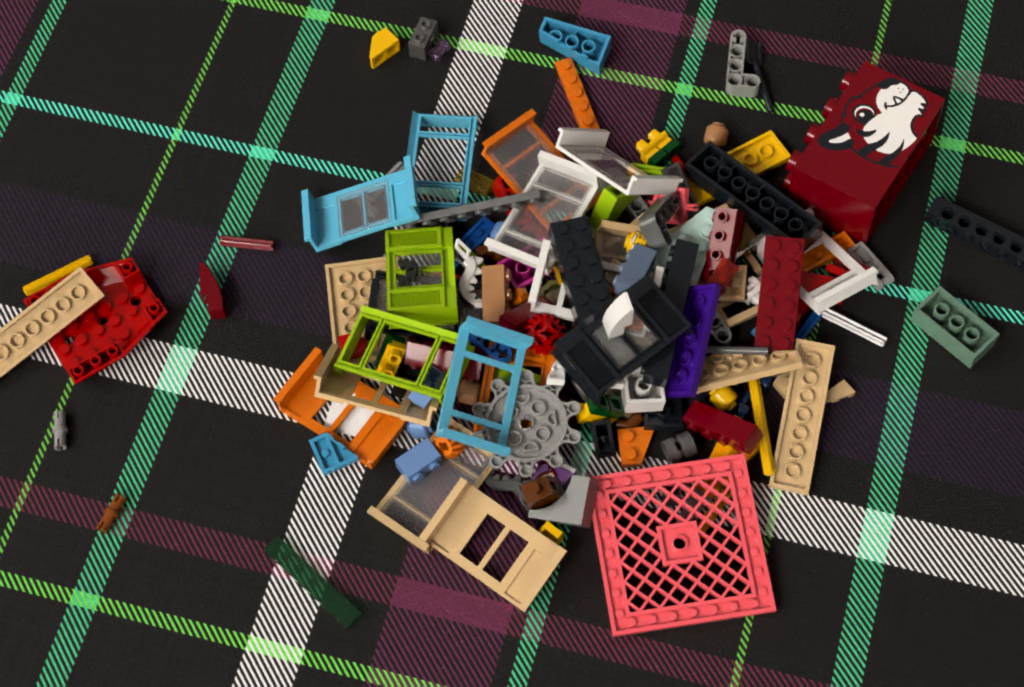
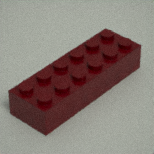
M767 235L765 238L754 347H769V354L773 351L794 350L805 239Z

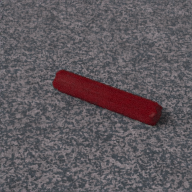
M226 235L220 237L221 246L273 251L274 249L273 240Z

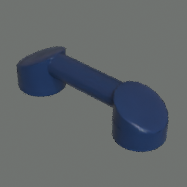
M769 376L759 378L762 391L765 392L769 388L773 378ZM750 390L746 392L738 405L737 416L743 420L746 419L752 408L747 405L751 400Z

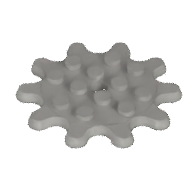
M527 369L521 371L506 447L511 448L510 456L501 457L493 453L489 459L490 466L494 469H499L507 461H515L519 467V474L524 478L532 476L534 464L537 461H546L552 468L561 467L563 458L559 454L560 445L564 443L577 444L581 440L580 432L570 428L568 425L569 418L579 414L581 411V405L577 401L562 402L559 399L558 394L562 390V385L546 384L539 386L534 382L532 371ZM494 379L490 384V388L494 393L493 401L490 403H475L472 406V412L478 417L502 424L509 386L501 379ZM524 420H530L532 426L522 428L521 423ZM484 426L481 430L474 432L472 436L498 443L500 431Z

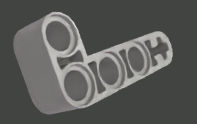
M736 29L730 35L725 91L730 96L753 98L759 93L761 81L759 76L755 74L743 73L746 33L743 30Z

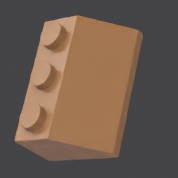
M504 264L482 266L483 321L498 326L499 316L512 310L510 307L512 290L509 288L512 274L511 270Z

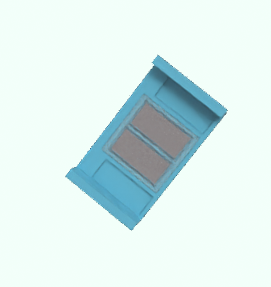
M411 155L403 157L405 168L403 170L314 199L308 189L302 190L304 241H309L315 251L319 252L358 237L420 219L417 184Z

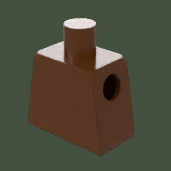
M548 475L521 485L526 504L530 510L553 503L564 494L560 479Z

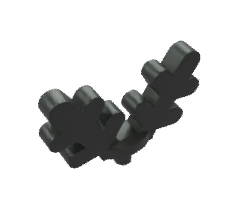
M409 258L399 259L397 261L401 270L406 269V276L401 275V280L398 281L400 287L404 285L410 286L411 280L413 282L417 281L416 276H418L419 271H422V267L418 268L415 259H412L411 262Z

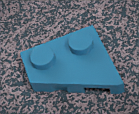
M327 432L309 440L324 476L359 461L356 454L350 452Z

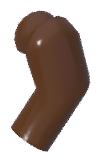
M633 413L627 420L617 419L616 428L638 427L644 419L643 413Z

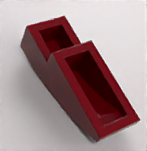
M200 262V296L203 304H208L211 320L226 318V309L219 286L209 268L203 262Z

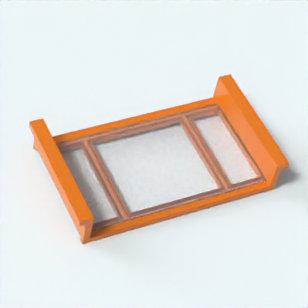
M530 109L482 143L484 149L481 154L515 194L524 191L538 168L537 155L540 150L566 159L534 123L537 113L533 109ZM546 170L538 182L578 199L583 197L588 186ZM602 191L595 196L586 212L596 205ZM550 195V199L545 200L544 204H527V208L547 231H549L550 223L570 219L577 207L575 204Z

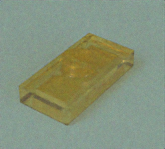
M464 166L455 178V182L462 183ZM471 170L469 190L487 198L495 180Z

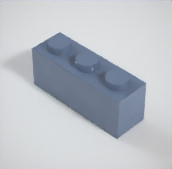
M636 243L632 250H628L625 259L626 263L622 262L619 270L620 274L616 275L613 280L612 286H615L614 295L625 291L645 275L649 276L655 264L657 250Z

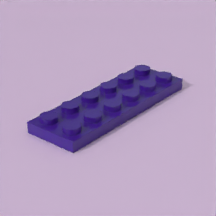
M717 283L689 286L683 315L692 325L694 332L689 336L684 333L677 339L668 380L664 388L665 397L667 398L696 397L722 287Z

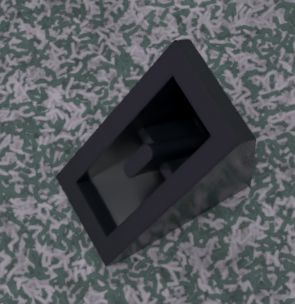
M610 418L591 421L590 435L596 458L601 459L615 456L616 450Z

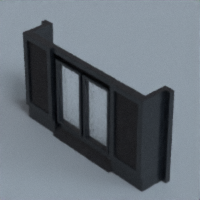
M645 275L555 341L551 354L590 401L597 405L601 402L602 394L684 333L689 336L694 330L690 322L648 275ZM627 292L634 309L632 325L624 328L623 335L609 339L602 322L603 316L609 306L622 293Z

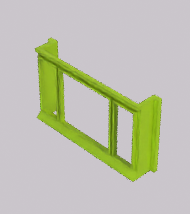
M361 305L360 314L337 362L333 365L335 367L334 373L342 376L344 371H348L438 399L442 407L450 367L439 390L424 386L423 383L442 341L456 344L458 333ZM368 320L378 321V326L360 364L349 363ZM386 324L436 339L416 383L365 368ZM468 338L466 350L474 352L475 346L470 344ZM464 357L458 386L470 361L469 358Z

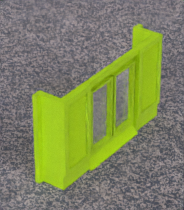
M437 226L385 230L388 313L432 326L459 324L452 227ZM409 258L411 262L412 259H415L418 268L422 267V271H419L418 276H416L417 281L413 282L411 280L410 286L404 285L400 287L398 281L401 280V275L406 276V269L401 270L397 261ZM389 325V329H401V328H398V327Z

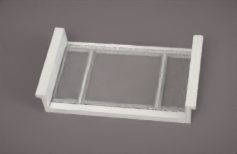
M559 127L558 129L560 135L555 148L627 196L667 195L676 192L679 182H683V178L680 176L647 175L607 149L605 146L610 132L606 129Z
M542 150L537 155L539 166L522 193L544 190L549 192L550 199L545 200V203L540 205L527 204L525 208H513L494 240L487 237L484 245L488 247V251L496 252L535 269L543 239L550 240L548 235L550 223L584 216L600 189L599 176L582 165ZM548 257L545 269L547 276H549L553 266L556 264L555 258Z

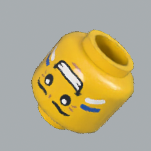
M633 231L631 234H627L624 243L627 253L628 250L633 249L635 243L649 248L642 232Z

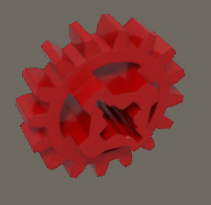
M546 313L535 315L534 319L528 320L530 325L525 326V329L528 331L525 335L534 337L533 344L529 350L535 349L536 355L541 353L542 356L552 355L551 351L554 349L552 340L554 339L555 342L566 334L561 332L564 326L558 325L560 320H553L554 315H549L548 317Z

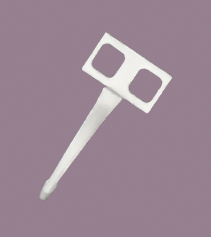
M457 238L454 247V258L465 268L459 280V291L467 302L474 305V308H482V299H475L476 294L470 293L475 289L470 284L478 282L475 276L482 274V269L478 265L483 262V258L473 255L470 257L471 250ZM459 244L466 250V253L459 247ZM457 254L464 259V262L458 258Z

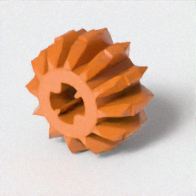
M452 424L449 425L448 429H452L459 432V428L454 429ZM433 435L434 441L432 444L436 446V450L440 452V455H444L446 459L457 458L466 448L463 443Z

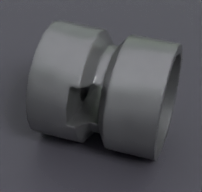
M688 431L676 435V439L671 437L661 441L663 453L669 464L682 461V457L689 458L697 454L695 442Z

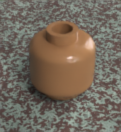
M712 122L711 125H708L704 134V143L707 144L711 141L719 148L725 147L729 135L726 125L719 122Z
M462 379L455 396L458 402L471 406L477 403L481 391L480 382H470Z

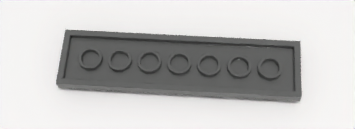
M534 190L422 213L420 214V219L400 226L405 227V229L422 228V226L427 225L431 227L439 225V222H456V218L466 220L474 218V215H491V211L506 212L509 211V207L520 209L527 207V204L540 205L544 204L545 200L550 199L548 191Z

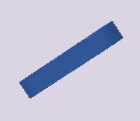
M469 334V340L492 359L507 364L512 361V350L508 346L495 342L493 347L487 348L483 345L487 339H480L478 336ZM497 348H499V351L503 354L507 352V358H500V353L497 351Z

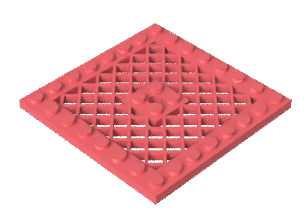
M744 453L592 476V478L599 481L592 521L612 637L777 611ZM714 480L710 486L703 481ZM718 481L727 487L722 494L713 488ZM694 483L691 489L683 484ZM698 484L707 490L702 497L694 492ZM674 486L671 492L663 487ZM678 487L687 493L683 500L674 495ZM654 489L651 495L644 490ZM658 490L667 495L663 503L654 498ZM729 490L731 492L732 501L725 497ZM634 492L631 498L624 493ZM710 492L719 498L715 505L705 500ZM638 493L647 498L643 506L634 501ZM609 495H614V497L610 501ZM690 495L699 501L695 508L685 503ZM619 496L627 501L623 509L614 504ZM670 498L679 504L675 511L665 506ZM650 501L659 507L655 514L645 509ZM721 501L731 506L727 513L717 508ZM630 504L639 510L635 517L625 512ZM701 504L711 509L706 517L697 511ZM681 507L691 512L686 520L677 514ZM612 509L619 513L615 520H613ZM733 509L735 512L736 520L729 516ZM661 510L671 515L666 523L657 517ZM713 512L723 517L718 525L709 519ZM641 513L651 518L646 526L637 520ZM693 515L703 520L699 527H697L696 520L690 521ZM621 516L631 521L626 529L617 523ZM673 518H675V519H677L678 521L681 522V523L670 524V522L673 520ZM725 520L734 525L730 533L721 528ZM653 521L661 525L656 526V533L649 529ZM705 523L714 528L710 536L701 531ZM633 524L642 529L638 537L629 532ZM615 528L622 532L618 540L616 537ZM737 528L740 540L733 536ZM717 531L727 537L722 545L713 539ZM645 532L654 537L650 545L641 540ZM625 535L634 540L630 548L620 543ZM699 535L707 540L702 548ZM682 539L685 542V547L682 549L676 548L674 541ZM729 539L739 545L734 553L724 547ZM657 540L660 553L652 548ZM709 542L719 548L714 556L704 550ZM637 543L646 549L641 557L632 551ZM619 548L626 552L622 559H620ZM741 548L744 560L737 556V553L740 551ZM721 551L730 556L726 564L717 559ZM649 552L658 557L653 565L644 560ZM629 555L638 560L633 568L624 563ZM703 555L710 559L706 567L698 563L703 562ZM733 559L743 565L738 573L728 567ZM660 561H662L663 568L669 567L665 574L656 568ZM713 562L723 568L718 576L708 570ZM641 563L650 569L645 577L636 571ZM689 564L686 570H683L678 565ZM693 565L702 571L697 579L688 573ZM622 567L630 572L625 579ZM745 567L748 580L740 575ZM673 568L682 574L677 582L668 576ZM725 570L734 576L730 584L720 578ZM652 572L662 577L657 585L648 580ZM705 574L714 579L710 587L700 582ZM632 575L642 580L637 588L628 583ZM684 577L694 582L690 590L680 585ZM737 579L747 585L742 593L732 587ZM664 580L674 586L669 594L659 588ZM717 582L727 588L722 596L712 590ZM644 583L653 588L648 597L639 591ZM697 585L706 591L701 599L692 593ZM625 587L633 591L629 599H627ZM750 587L751 594H745ZM677 588L686 594L681 602L672 597ZM729 590L733 592L735 595H737L732 597H725ZM656 591L666 597L661 605L651 599ZM636 594L645 600L640 608L631 603ZM708 594H711L716 598L704 601ZM688 597L696 601L684 604ZM668 600L676 604L673 606L664 607ZM648 603L655 607L654 609L643 610ZM629 607L632 608V609L635 610V611H634V612H630Z

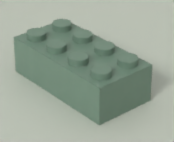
M940 285L914 309L911 317L913 323L970 369L996 344L1000 335Z

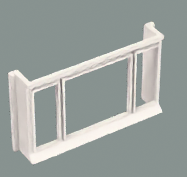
M811 208L806 209L807 212L814 216V211ZM822 231V236L804 253L823 244L850 271L809 293L801 286L800 298L818 315H821L822 311L872 284L878 285L876 275L878 270L874 266L865 270L824 231ZM761 233L757 235V255L763 260L766 236Z
M543 239L528 298V303H531L530 311L540 314L546 313L548 316L554 315L556 318L574 322L571 309L562 307L565 297L563 282L556 306L538 302L548 257L555 258L553 249H550L551 241ZM601 261L604 270L619 273L621 265ZM657 266L655 273L650 272L649 277L660 288L664 267ZM644 323L642 332L624 329L626 334L644 338L646 331H650Z

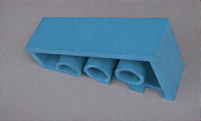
M544 17L539 29L541 43L567 58L571 57L574 62L600 76L612 47L610 35L549 17Z

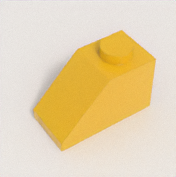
M386 27L381 31H377L372 36L369 56L372 69H375L400 51L399 39Z

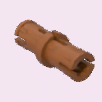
M115 494L108 508L104 509V515L96 526L98 531L104 534L108 533L115 519H118V514L127 501L124 496Z

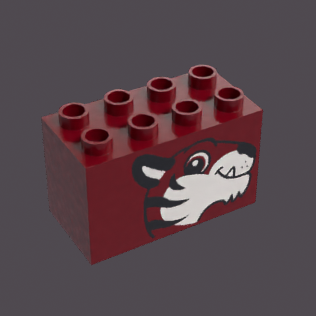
M864 61L857 73L849 70L845 74L839 90L843 92L840 98L837 99L831 96L822 112V117L826 119L822 125L813 123L804 138V143L808 145L804 152L796 149L790 156L786 165V170L790 173L783 183L782 190L788 193V198L803 209L811 208L814 211V216L823 222V227L837 234L845 231L854 243L857 244L862 241L867 245L932 143L945 98Z

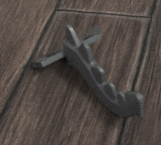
M486 459L481 466L484 468L489 460ZM492 470L485 479V483L495 491L514 492L515 496L519 497L521 504L529 513L521 485L533 480L522 481L520 474L511 480L508 475H504L500 480V474L493 476L495 471Z

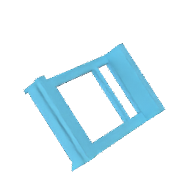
M412 112L406 156L411 155L414 171L419 137L467 140L462 183L416 180L417 187L461 189L460 203L418 201L420 214L467 204L475 134L479 125L477 115L474 117ZM420 126L468 129V134L420 131ZM456 218L457 221H467V219L463 220V218Z
M467 316L466 321L459 326L435 437L450 439L498 454L501 457L510 456L511 448L506 447L525 351L533 344L534 337ZM469 334L517 349L514 366L467 351L466 346ZM464 357L512 372L502 424L453 409ZM451 416L500 431L498 443L448 429Z

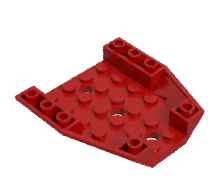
M132 257L83 269L105 297L48 341L75 385L127 356L168 313L159 298H156ZM68 275L23 299L26 306L29 307ZM134 300H141L139 305H132ZM107 318L108 322L106 324H99L101 319ZM68 338H75L74 342L70 344L66 343V340Z

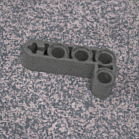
M676 192L657 198L639 218L640 230L651 249L658 250L672 244V238L666 224L681 207V200Z

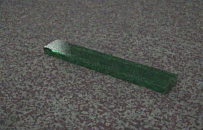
M278 535L263 549L273 561L347 630L363 616L356 607Z

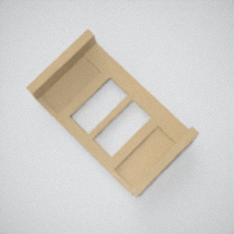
M331 344L313 379H317L314 397L340 404L347 403L396 416L400 420L427 427L430 426L440 404L436 398H432L423 409L408 399L411 391L407 390L399 408L380 404L379 401L388 385L384 382H381L372 401L352 396L361 377L371 378L344 371L342 376L335 374V367L333 365L337 362L339 345ZM445 373V375H444V377H443V379H442V382H441V384H440L438 390L440 389V387H441V385H442V383H443V380H444V378H445V376H446L447 373ZM395 376V377H398V378H401V379H405V380H408V381H411V382H414V383L416 382V381H414V380H410V379H407V378Z
M462 477L419 536L420 539L524 613L567 553V550L545 537ZM489 514L505 525V528L479 565L476 566L460 553ZM512 530L525 539L528 544L502 581L499 582L483 571V569Z

